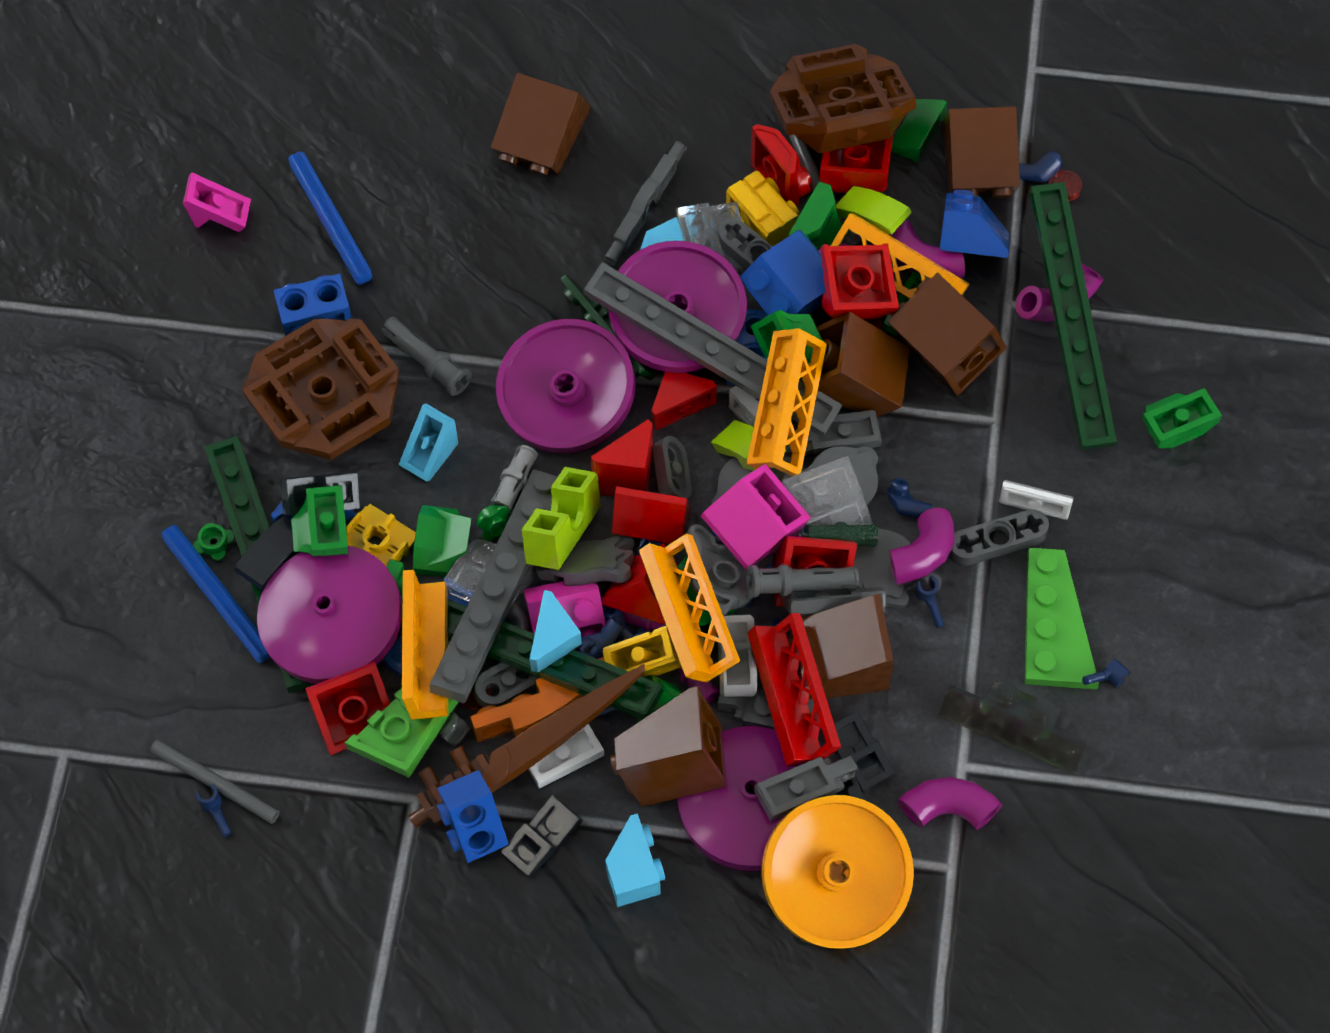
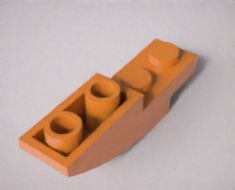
M604 657L599 658V660L605 662ZM542 678L536 679L537 694H522L515 697L511 703L499 707L494 705L486 706L477 711L475 715L470 716L476 741L479 743L511 731L515 738L584 695Z

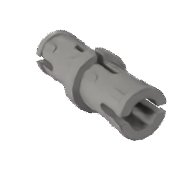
M519 445L510 465L508 468L503 469L500 475L501 482L490 501V506H506L509 509V513L511 512L520 491L524 489L528 480L527 476L538 457V453L533 448L527 445Z

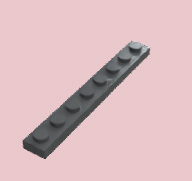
M603 262L600 264L585 287L583 295L760 400L768 360ZM799 379L798 390L802 397L805 392V384ZM817 391L810 430L824 437L839 413L842 404ZM796 411L792 412L791 419L799 422Z
M535 469L532 470L430 682V693L462 703L466 702L530 565L526 564L522 528L536 508L551 510V486L558 476Z

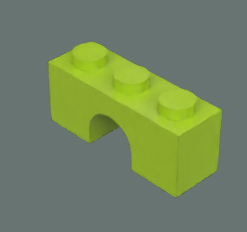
M570 467L563 468L551 486V510L536 508L522 528L526 564L555 570L561 568L601 507L598 475L595 472Z

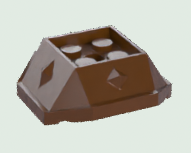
M858 44L793 56L786 65V71L778 77L770 89L772 106L786 134L796 135L818 153L890 139L906 114L916 109V97L898 65L882 56L869 54L868 49Z
M313 319L255 354L242 392L281 447L333 460L391 424L399 380V369L361 319H347V321ZM322 390H329V392L326 394H317Z

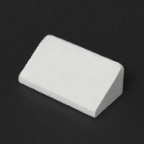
M1004 480L999 502L1025 510H1038L1045 515L1066 520L1069 517L1073 497Z

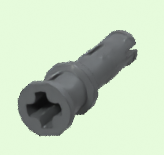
M394 316L384 323L386 327L382 328L381 334L425 368L427 377L437 379L447 387V392L451 396L459 395L467 388L471 381L472 373L467 368L461 369L451 361L450 354L443 351L437 352Z
M780 564L778 568L758 569L757 565H750L747 570L746 581L751 598H756L759 594L778 593L780 597H786L792 591L856 590L859 584V573L856 566L791 569L786 564Z

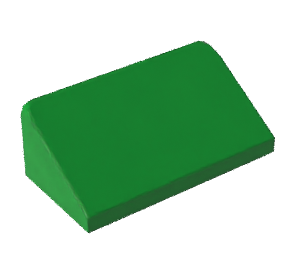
M916 99V109L907 114L894 136L891 152L918 163L946 115L947 101Z

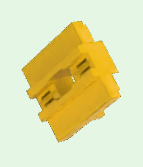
M372 504L365 506L361 512H358L346 527L348 545L369 552L386 567L390 559L399 562L403 556L406 557L415 541V531L397 521L395 515L391 513L388 515ZM372 536L382 539L379 545H373L368 541Z

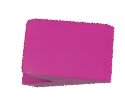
M191 173L188 177L183 205L196 228L201 227L210 219L240 232L246 226L251 199L195 173Z

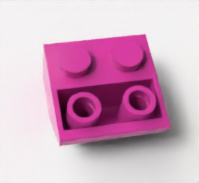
M766 464L740 479L701 514L703 520L745 570H748L750 565L757 564L777 551L786 536H797L811 519Z
M564 581L523 589L531 632L534 634L544 590L551 591L580 630L581 637L598 633L605 625L597 582L567 586Z

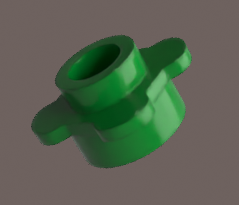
M491 505L484 508L478 515L477 526L483 531L481 537L484 541H492L494 538L502 535L509 520V509L506 506Z
M207 523L199 531L198 540L193 543V547L199 554L204 553L212 556L214 561H221L226 557L225 550L229 544L234 542L235 536L231 530H224L218 524ZM217 540V543L211 544V541Z

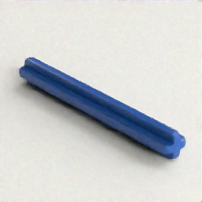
M298 151L296 154H291L288 158L289 165L353 279L359 285L372 279L371 269L305 153Z
M171 525L163 530L161 537L165 544L254 659L259 663L269 659L270 655L261 642L257 627L179 527Z

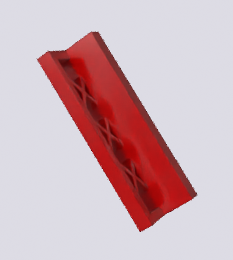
M791 613L776 626H754L747 632L786 766H800L819 757L826 759L841 748V744L801 614ZM792 629L794 636L792 647L789 646L786 632ZM800 661L804 669L802 681L799 679L797 672ZM809 695H812L814 702L812 714H810L807 705ZM820 728L823 731L824 738L826 741V744L823 745L821 748L818 742V734Z

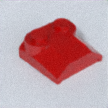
M759 124L753 126L751 135V166L766 179L772 178L779 188L781 197L786 202L791 200L797 207L799 205V198L810 192L812 179L805 167L801 166L797 152L778 129Z
M893 134L890 139L823 152L820 181L831 185L833 193H847L853 186L882 193L888 187Z
M883 243L882 245L821 246L825 285L822 306L830 317L835 319L848 312H852L862 319H875L893 314L898 310L899 305L888 243Z

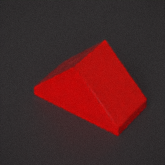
M665 372L652 407L654 430L662 429L716 404L717 386L715 382L687 373Z

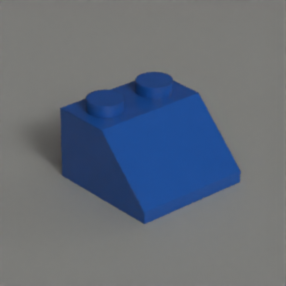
M954 190L953 193H946L940 250L1008 258L1009 232L981 197L974 196V193L968 190Z
M802 230L796 231L761 254L740 276L745 288L768 315L778 310L789 314L811 315L822 304V297L825 293L821 253Z

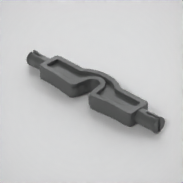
M674 142L668 155H663L650 178L645 181L638 191L629 212L614 234V242L603 257L607 264L615 266L623 251L627 252L647 220L650 204H657L677 170V163L687 150V147L682 142Z

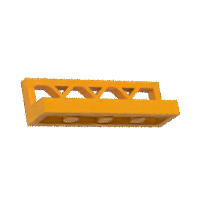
M854 213L848 215L830 245L839 246L849 229L861 236L863 245H868L867 240L874 245L888 243L893 272H895L897 280L895 281L896 290L910 299L916 294L917 288L908 289L903 286L899 271L914 268L920 272L922 282L926 279L925 276L932 278L938 272L962 296L969 286L968 282ZM896 258L907 265L898 267Z
M800 328L773 331L746 463L755 469L766 464L769 468H776L792 477L801 476L827 343ZM806 345L813 348L809 364L804 355ZM801 377L805 384V392L802 397L798 390V383ZM796 411L799 419L796 430H794L791 422L792 412ZM788 444L792 452L790 463L783 461L785 447Z
M686 533L665 548L651 543L641 548L639 553L685 677L707 683L739 663L740 658L693 535ZM685 548L688 558L684 571L677 568L673 556ZM691 578L697 579L700 586L695 602L689 600L687 595ZM703 609L709 611L712 618L708 633L701 632L698 624ZM717 641L722 644L726 657L713 664L710 655L714 643Z
M414 569L404 570L402 700L411 720L448 716V698L430 693V682L448 647V588L445 581L420 584Z

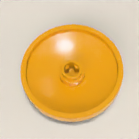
M845 795L824 796L794 808L774 828L763 854L762 883L765 896L773 913L792 934L803 941L819 947L834 949L853 948L882 936L902 915L909 901L913 886V859L901 829L882 809L856 797Z

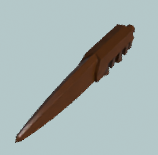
M642 664L567 705L491 753V757L485 752L471 761L462 746L456 748L449 754L459 770L450 773L441 781L431 766L420 771L418 774L427 790L416 795L422 807L408 815L412 824L417 828L429 819H432L438 826L444 824L436 805L442 803L437 788L479 770L492 793L528 770L569 740L611 705L644 673L645 665Z

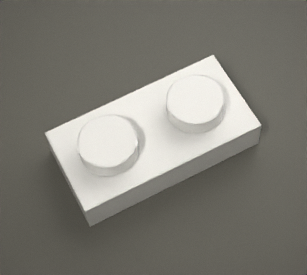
M588 723L569 740L528 770L540 789L603 757L604 749Z

